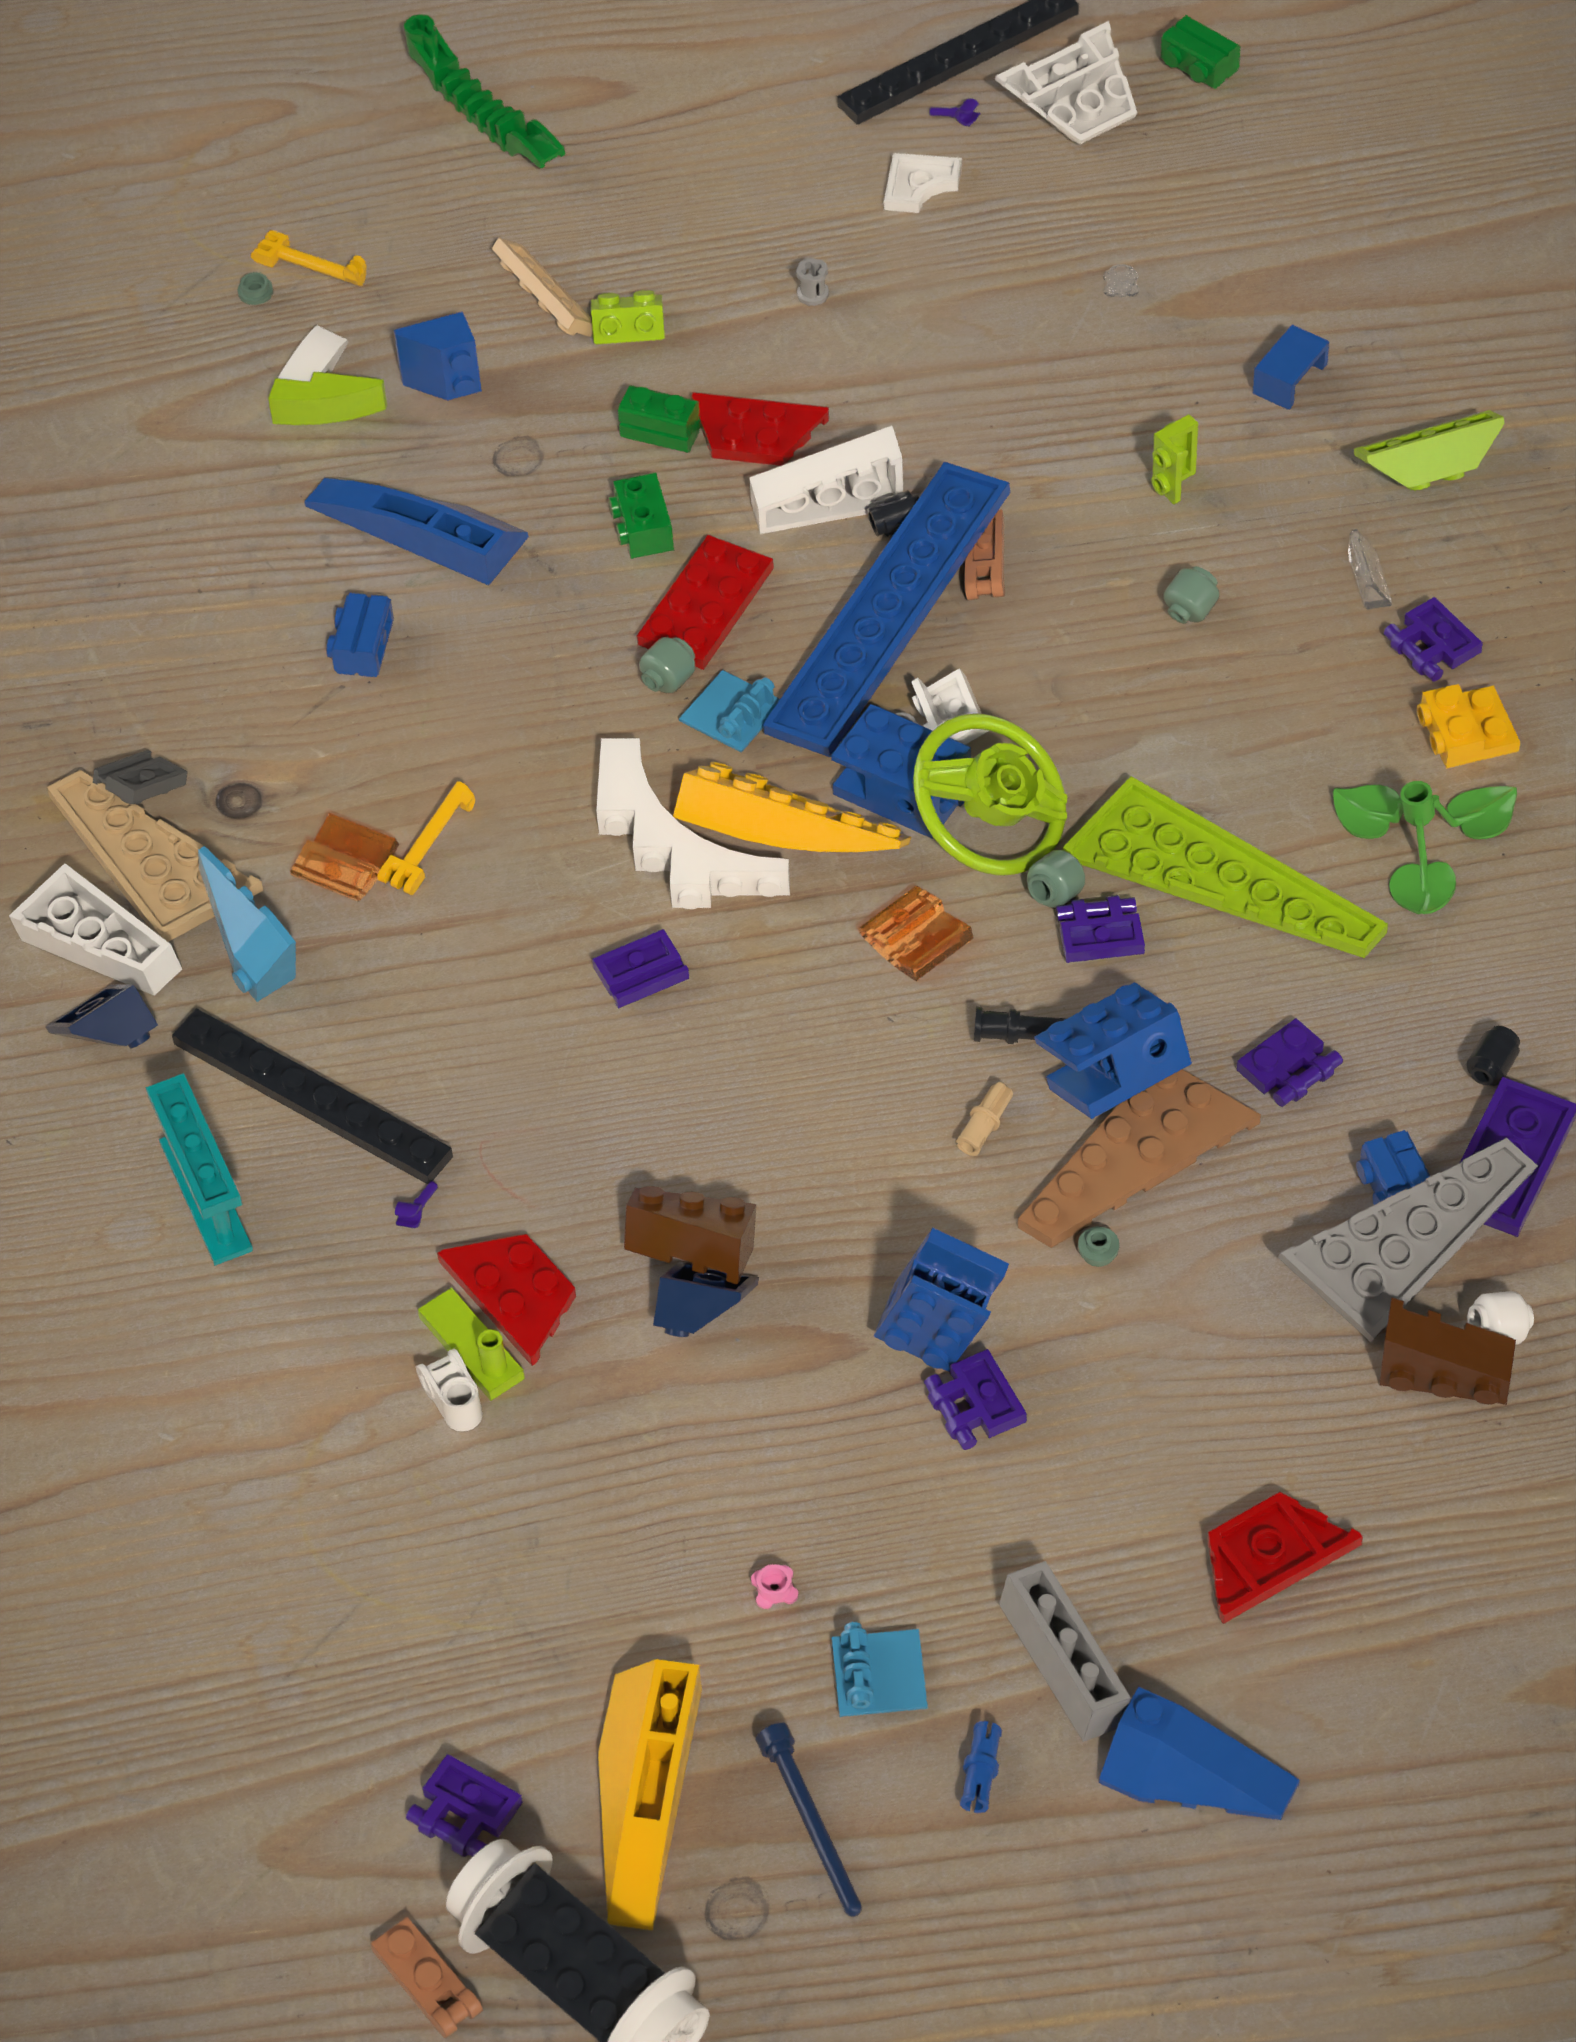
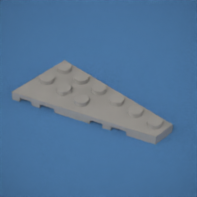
M1505 1138L1464 1159L1461 1163L1426 1178L1424 1182L1408 1190L1405 1189L1351 1216L1349 1220L1329 1230L1326 1229L1314 1235L1306 1242L1286 1249L1279 1254L1278 1258L1372 1342L1387 1327L1391 1298L1404 1301V1309L1535 1171L1538 1165L1508 1138Z

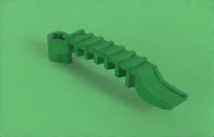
M418 14L409 17L405 21L404 30L409 56L422 66L433 84V89L436 92L440 91L444 95V100L453 103L455 110L458 113L462 112L469 123L473 122L478 127L479 132H485L492 143H498L503 152L508 151L512 157L518 153L524 155L540 169L545 167V163L557 156L562 157L566 155L562 144L542 123L532 119L526 125L524 113L521 110L514 111V108L511 106L504 107L502 100H493L492 92L489 89L482 91L480 80H471L470 71L467 68L460 69L458 57L454 55L430 16Z

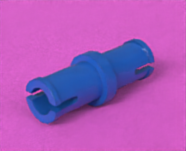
M980 1721L974 1725L970 1755L966 1756L963 1764L966 1778L960 1805L966 1811H970L971 1803L976 1796L974 1813H983L988 1810L992 1779L996 1778L999 1771V1763L996 1757L1002 1729L996 1723H992L991 1732L986 1738L989 1721Z

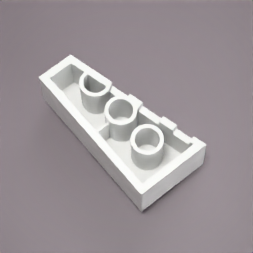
M893 426L749 477L751 504L760 534L868 514L867 509L875 506L874 503L876 501L902 493V455Z
M63 864L9 915L21 941L127 985H134L137 989L154 996L182 970L169 942L67 864Z

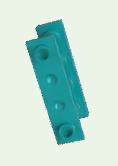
M183 1073L145 1087L149 1101L166 1136L159 1139V1143L214 1265H219L252 1252L253 1247L235 1210L236 1207L242 1205L241 1196L185 1074Z

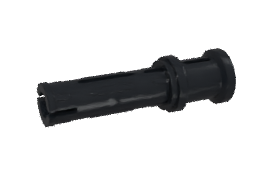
M976 1006L974 1042H980L982 1038L1000 1039L1014 1045V1043H1018V1039L1035 1040L1034 1036L1044 1032L1052 1024L1066 1019L1023 1016L1016 1009H1010L1009 1012L984 1011L982 1006Z

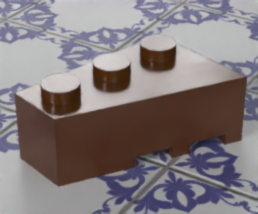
M656 1186L635 1187L626 1205L624 1250L667 1263L672 1262L673 1257L691 1262L692 1271L704 1274L707 1272V1268L727 1273L726 1281L738 1284L754 1249L756 1204L746 1203L737 1197L717 1199L704 1197L703 1194L692 1191L680 1194L665 1192Z
M1391 1298L1380 1376L1381 1386H1388L1397 1391L1413 1390L1433 1393L1441 1398L1459 1397L1472 1399L1487 1405L1495 1403L1507 1405L1516 1339L1466 1323L1462 1329L1441 1322L1440 1313L1429 1310L1426 1316L1403 1309L1404 1301Z

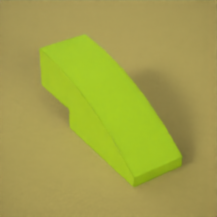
M313 372L310 382L275 378L268 398L273 424L320 425L343 422L386 410L387 407L384 379Z

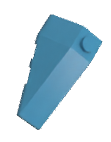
M203 846L198 850L199 870L233 969V980L243 993L249 992L255 1001L258 1002L296 978V941L266 906L260 909L257 908L253 900V894L246 886L240 889L236 888V882L231 871Z

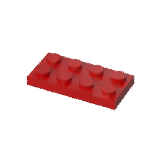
M707 535L637 634L638 645L649 649L660 638H680L692 648L695 654V667L704 670L774 569L773 558Z

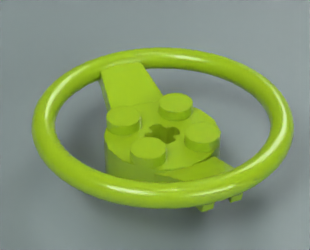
M966 714L947 720L935 728L925 739L919 750L913 775L914 794L918 810L933 838L957 861L986 874L1015 875L1029 871L1033 864L1056 848L1067 820V794L1064 792L1062 780L1052 759L1040 743L1025 730L1010 721L993 715ZM982 729L996 732L1019 745L997 743L974 758L932 761L937 749L946 739L965 730ZM1029 754L1039 767L1037 771L1033 763L1025 755ZM931 796L965 801V810L971 817L980 818L994 826H1013L1026 816L1049 823L1043 840L1028 854L1010 860L987 858L967 849L948 832L935 811Z

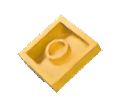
M1455 684L1422 692L1421 704L1417 705L1418 719L1421 726H1427L1430 732L1431 748L1435 755L1440 754L1446 768L1519 751L1520 740L1494 685L1462 692L1460 685Z

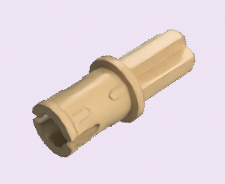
M997 1082L992 1085L980 1105L973 1107L970 1111L971 1119L956 1140V1143H958L957 1147L965 1154L977 1156L990 1133L999 1128V1118L1013 1097L1012 1089L1007 1087L1005 1083Z

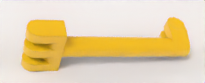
M269 230L265 235V239H262L258 244V248H255L251 253V258L255 262L271 268L274 267L279 259L358 286H362L366 278V262L361 256L355 255L351 259L350 264L343 266L290 248L289 236L274 230Z
M460 781L455 783L405 858L402 860L390 855L378 873V881L386 884L391 879L390 885L392 887L401 889L404 885L403 891L409 895H413L426 878L423 869L417 866L459 805L461 809L470 812L474 807L475 797L467 785Z

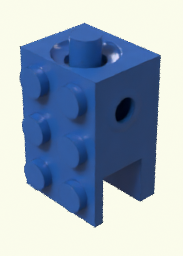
M870 704L831 755L832 761L846 767L833 784V795L933 839L918 810L913 785L914 766L917 755L925 739L933 730ZM948 738L937 749L932 761L971 758V747ZM931 796L935 811L943 825L955 808L962 806L965 802Z
M1135 982L1118 988L1114 994L1097 1003L1085 1006L1079 1013L1064 1021L1052 1024L1047 1030L1034 1036L1036 1044L1067 1064L1046 1076L1049 1090L1090 1119L1192 1064L1178 1010L1172 1003L1164 1002Z
M932 1227L894 1283L874 1337L884 1341L887 1346L894 1350L905 1351L922 1359L930 1367L950 1372V1365L958 1361L988 1320L991 1311L986 1309L992 1293L1005 1277L1009 1263Z

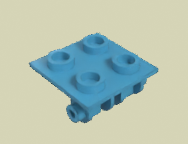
M722 670L683 713L679 721L742 753L763 729V723L780 698L773 695L774 683L766 677L761 680L757 679L752 685Z
M851 1622L844 1626L841 1636L832 1637L840 1717L928 1709L919 1629L867 1634L866 1630L862 1629L860 1623Z

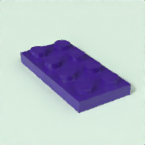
M1502 1077L1460 1163L1479 1151L1508 1138L1538 1166L1484 1225L1516 1237L1519 1236L1576 1119V1103Z

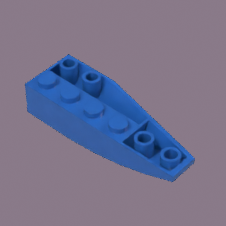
M324 478L304 501L305 507L488 586L529 538L528 532L468 506L429 499L384 486L351 480Z

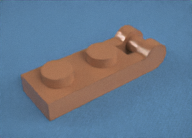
M1002 509L998 510L965 559V592L967 600L979 599V595L992 594L993 598L1005 596L1004 515ZM991 575V579L978 580L979 576Z
M408 1917L370 1943L374 1954L444 2038L457 2031L456 2025L466 2017L473 2019L483 2011L477 1997L464 1986ZM451 1997L455 2001V2003L446 2010L440 2007V2005L445 2003Z

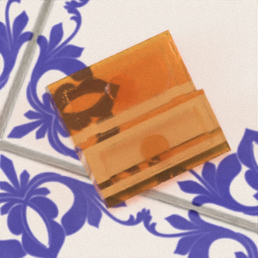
M329 813L314 842L306 841L290 874L293 877L359 902L376 883L380 869L389 856L394 855L399 843L393 837Z
M914 886L858 928L861 936L882 957L915 981L919 980L974 938L971 926L946 913L941 899L918 886Z

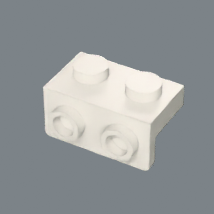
M960 668L928 687L919 678L911 681L916 695L912 697L914 705L923 717L925 716L928 721L923 727L934 730L945 721L966 714H982L967 677ZM965 730L949 738L966 745L987 733L988 730Z

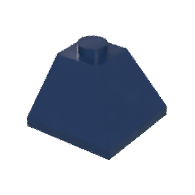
M109 985L45 1027L50 1034L111 1046L128 1045L132 1049L150 1038L148 1032L158 1026L134 985Z
M679 1261L660 1277L653 1326L665 1328L664 1332L671 1336L688 1337L689 1333L694 1334L740 1302L758 1286L759 1277L742 1274L739 1283L735 1284L726 1281L727 1273L707 1268V1272L702 1274L692 1271V1264Z

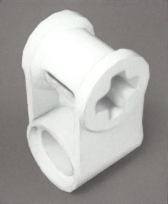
M455 1348L448 1351V1356L427 1366L423 1363L416 1366L417 1375L426 1394L434 1401L451 1429L468 1431L479 1425L483 1413L478 1388Z

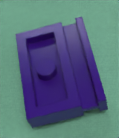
M664 929L593 958V968L609 995L614 998L618 1009L690 979L688 967L681 961L680 954Z

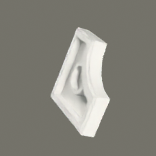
M893 153L884 198V210L919 213L923 203L932 196L943 192L958 191L962 158Z

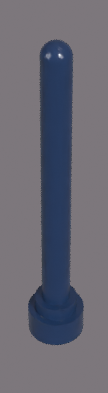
M786 1723L770 1725L757 1734L755 1740L763 1757L769 1758L770 1762L777 1764L845 1913L850 1917H856L862 1911L861 1902L792 1756L794 1753V1737Z

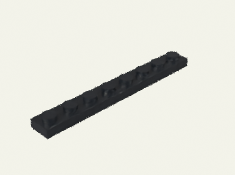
M1029 0L837 96L838 107L856 125H859L1078 15L1079 3L1075 0Z
M197 1008L172 1034L174 1045L426 1184L433 1181L453 1158L452 1148Z

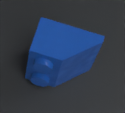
M463 312L394 330L403 386L444 400H451L482 391L475 339Z

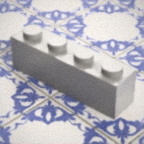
M1044 1561L1008 1574L999 1605L1082 1741L1084 1742L1116 1730L1120 1719L1130 1703L1131 1697L1047 1562Z

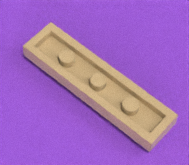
M498 238L492 250L500 257L501 266L510 273L515 274L520 279L519 285L539 299L538 305L558 319L557 326L570 335L579 333L591 337L593 334L592 318L523 245Z

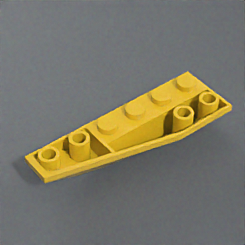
M710 762V766H698V769L684 773L673 817L742 840L797 850L816 852L890 850L909 845L911 836L900 833L901 828L885 822L876 824L865 820V817L861 814L841 811L823 802L811 800L767 784L768 778L758 774L746 773L745 777L732 773L733 768L731 766L718 762Z
M654 1659L615 1674L598 1751L607 1918L609 1925L653 1931L702 1693L699 1665Z

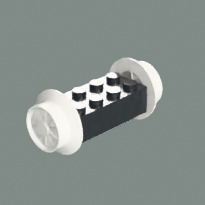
M499 1839L482 1848L460 1871L449 1890L446 1899V1909L462 1923L459 1932V1944L466 1952L479 1953L491 1948L599 2042L700 2041L708 2025L709 2010L692 1996L695 1986L694 1973L687 1967H678L665 1973L551 1877L552 1855L545 1847L534 1846L521 1852L508 1840Z

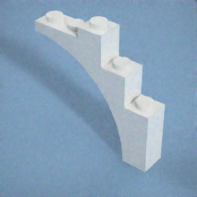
M640 738L601 739L596 808L599 835H634L635 871H670L672 908H711L712 895H724L727 897L737 895H763L766 897L790 895L789 859L749 855L726 849L701 838L680 824L661 805L649 786L642 766Z

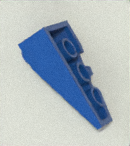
M1141 1687L1137 1688L1119 1721L1099 1777L1100 1784L1140 1802L1155 1803V1799L1179 1802L1182 1803V1807L1197 1809V1805L1224 1808L1227 1813L1276 1820L1282 1819L1300 1783V1780L1186 1708Z

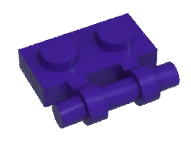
M1435 597L1405 613L1404 624L1407 626L1405 629L1400 630L1395 624H1390L1384 630V635L1391 641L1390 646L1399 655L1405 654L1412 661V667L1420 675H1426L1433 682L1439 680L1443 675V670L1437 665L1442 660L1451 669H1454L1482 653L1483 642ZM1422 640L1429 648L1422 651L1415 643Z
M1119 895L1107 896L1105 901L1085 903L1084 899L1072 900L1070 905L1056 906L1058 922L1066 921L1060 922V933L1066 963L1145 954V942L1139 913H1136L1135 897L1120 899Z
M1295 1018L1237 1060L1236 1070L1262 1094H1266L1276 1086L1279 1090L1273 1094V1098L1280 1107H1284L1290 1101L1297 1102L1308 1093L1307 1089L1316 1082H1325L1333 1076L1334 1069L1343 1063V1058L1336 1050L1331 1051L1326 1056H1318L1323 1052L1324 1042ZM1301 1067L1306 1069L1303 1073H1301L1298 1076L1292 1075Z
M989 1349L951 1364L950 1374L954 1379L943 1384L937 1374L929 1376L924 1381L929 1391L928 1399L934 1410H940L947 1422L945 1428L951 1439L959 1442L963 1450L971 1449L977 1444V1440L972 1433V1430L976 1427L982 1426L987 1437L991 1438L1027 1422L1026 1411ZM964 1397L971 1409L961 1413L955 1404V1400Z
M447 1754L422 1788L424 1797L433 1801L428 1810L413 1804L407 1812L406 1820L417 1825L418 1831L429 1838L436 1836L451 1844V1849L455 1853L463 1857L467 1855L473 1857L488 1845L477 1839L482 1830L498 1838L523 1801L521 1794ZM449 1811L466 1820L461 1829L444 1820Z

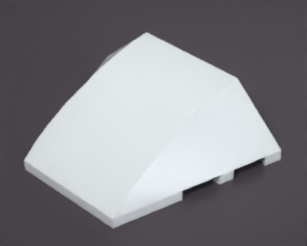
M1109 21L1080 34L1077 43L1030 66L1023 62L995 77L997 82L1034 109L1063 135L1078 144H1082L1137 115L1127 78L1123 76L1118 61V49L1114 48Z

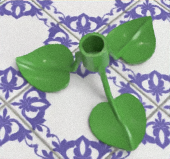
M1423 781L1407 783L1401 789L1400 796L1393 788L1383 785H1365L1350 789L1334 788L1333 791L1337 817L1342 826L1356 837L1363 839L1382 837L1387 833L1390 822L1398 823L1402 815H1404L1407 822L1416 826L1420 865L1406 864L1401 866L1391 876L1389 884L1393 900L1401 907L1415 914H1430L1442 909L1451 900L1456 889L1455 873L1449 864L1445 862L1427 864L1423 826L1429 824L1433 819L1435 809L1451 827L1461 825L1465 836L1472 839H1489L1498 836L1507 829L1513 816L1517 798L1516 787L1496 786L1474 789L1457 795L1448 804L1446 810L1439 802V796L1433 795L1431 787Z

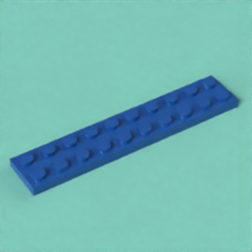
M947 462L942 464L763 723L765 735L831 757L1010 494L1009 482Z

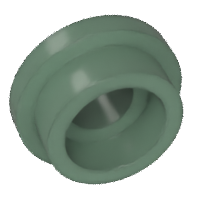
M252 272L242 277L238 286V295L240 300L246 304L259 305L267 302L272 297L273 285L264 274Z
M1092 1227L1085 1230L1079 1237V1254L1092 1266H1106L1119 1253V1239L1108 1228ZM1093 1243H1103L1104 1245L1096 1246Z

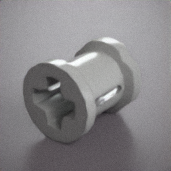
M815 258L804 259L799 262L796 268V275L800 280L797 296L803 304L816 306L828 299L829 289L825 284L828 267L823 260Z

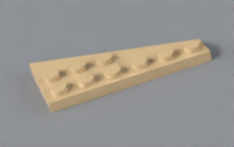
M81 770L47 787L51 800L150 929L169 942L215 917L199 870L198 850L203 847L202 844L163 820L159 819L156 821L145 814L144 809L137 804L130 805L123 802L115 794L107 791L103 783L97 785L93 783V777ZM226 859L221 861L231 871L237 889L246 886L253 896L263 891L262 881L252 875L247 877L236 870L235 865Z

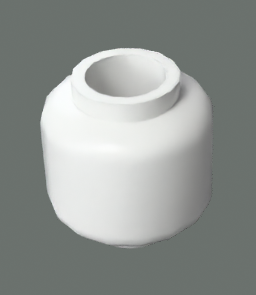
M1515 1291L1481 1294L1469 1308L1467 1322L1516 1339L1515 1345H1518L1526 1339L1529 1329L1532 1328L1534 1314L1531 1306L1526 1304L1523 1297Z

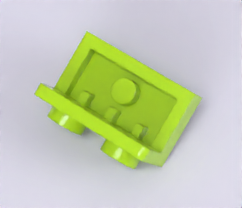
M644 290L634 292L633 297L619 298L617 293H604L598 295V299L591 300L593 339L595 344L653 341L665 338L662 294L655 295L654 291Z
M1190 414L1177 421L1170 422L1163 429L1154 433L1152 485L1159 495L1165 496L1172 504L1181 501L1182 481L1196 474L1198 422Z

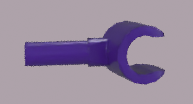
M968 98L960 108L931 107L930 116L956 118L962 125L970 126L980 116L979 112H973L979 103L975 99Z
M429 1182L413 1203L403 1201L397 1203L395 1208V1215L398 1216L397 1226L417 1228L420 1225L422 1209L438 1189V1185L435 1182Z

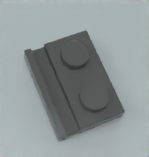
M145 750L95 768L93 783L96 785L105 783V789L120 797L123 802L139 804L143 800L160 794H166L173 789L186 785L188 771L162 757L152 758V752Z

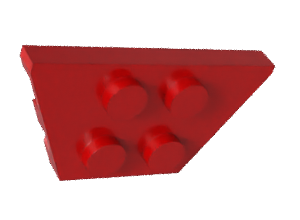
M692 393V400L699 401L701 430L703 436L707 439V446L711 457L715 459L782 466L794 456V452L797 449L803 447L811 439V432L820 423L825 425L829 421V407Z
M527 1234L439 1251L437 1253L439 1263L530 1365L536 1364L541 1357L540 1350L548 1336L553 1337L560 1325V1317L569 1310L576 1298V1290L573 1284Z
M1282 1492L1276 1493L1209 1531L1207 1541L1221 1622L1225 1624L1362 1545L1363 1536L1353 1528L1348 1532L1328 1522L1327 1515L1313 1508L1303 1507L1297 1500Z

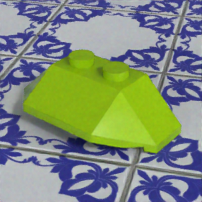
M1487 410L1388 440L1354 448V455L1392 480L1409 488V490H1422L1430 487V482L1442 478L1446 481L1457 480L1465 476L1464 472L1477 469L1504 426V417L1491 410Z

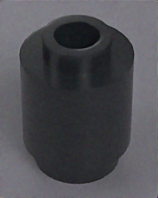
M907 490L876 501L874 503L875 506L868 508L869 521L875 535L885 534L886 537L894 535L919 499V496L915 495L912 497L911 493Z
M1494 1026L1483 1034L1466 1063L1467 1070L1477 1083L1486 1086L1499 1085L1502 1077H1506L1520 1052V1039L1517 1034L1504 1026Z

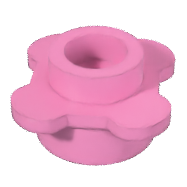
M772 1564L752 1574L751 1583L757 1588L758 1596L756 1597V1603L760 1608L769 1609L773 1604L782 1602L793 1604L798 1599V1590L792 1585L793 1570L789 1566ZM772 1585H778L779 1588L776 1589V1590H773V1589H771V1586H772Z

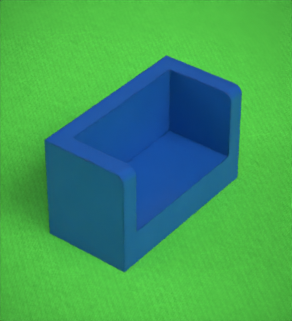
M1292 324L1254 368L1253 394L1290 410L1294 405L1295 386L1312 366L1323 370L1328 365L1329 341Z

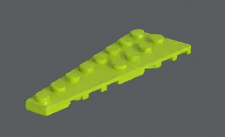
M1132 776L1063 847V851L1071 853L1083 866L1365 958L1387 934L1388 923Z

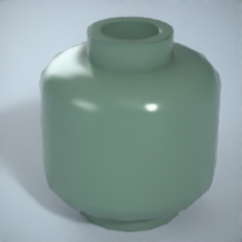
M1194 566L1192 569L1184 568L1180 570L1164 592V601L1169 607L1167 610L1168 614L1182 624H1186L1187 621L1195 623L1203 621L1219 599L1220 593L1217 588V579L1207 570Z
M664 637L657 640L643 654L639 661L643 683L655 692L660 691L667 694L676 692L695 671V654L692 648L680 638Z
M1063 850L1051 851L1030 867L1027 873L1028 889L1033 899L1038 903L1050 908L1064 905L1082 891L1085 885L1083 867L1071 853Z

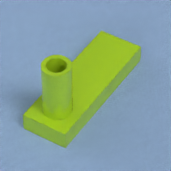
M452 1287L418 1309L420 1320L445 1349L449 1351L455 1348L458 1351L473 1381L490 1401L525 1379L524 1370L504 1348L502 1335L496 1330L488 1329Z

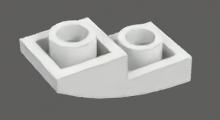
M316 325L297 347L278 378L310 382L313 372H332L349 343L348 340Z

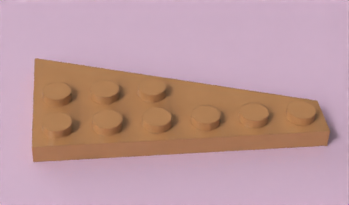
M1181 1069L1118 1104L1018 1218V1228L1052 1248L1091 1225L1092 1219L1110 1208L1115 1211L1125 1205L1127 1198L1141 1190L1146 1192L1194 1164L1199 1155L1214 1146L1219 1149L1229 1143L1231 1136L1246 1128L1249 1131L1260 1124L1261 1114Z

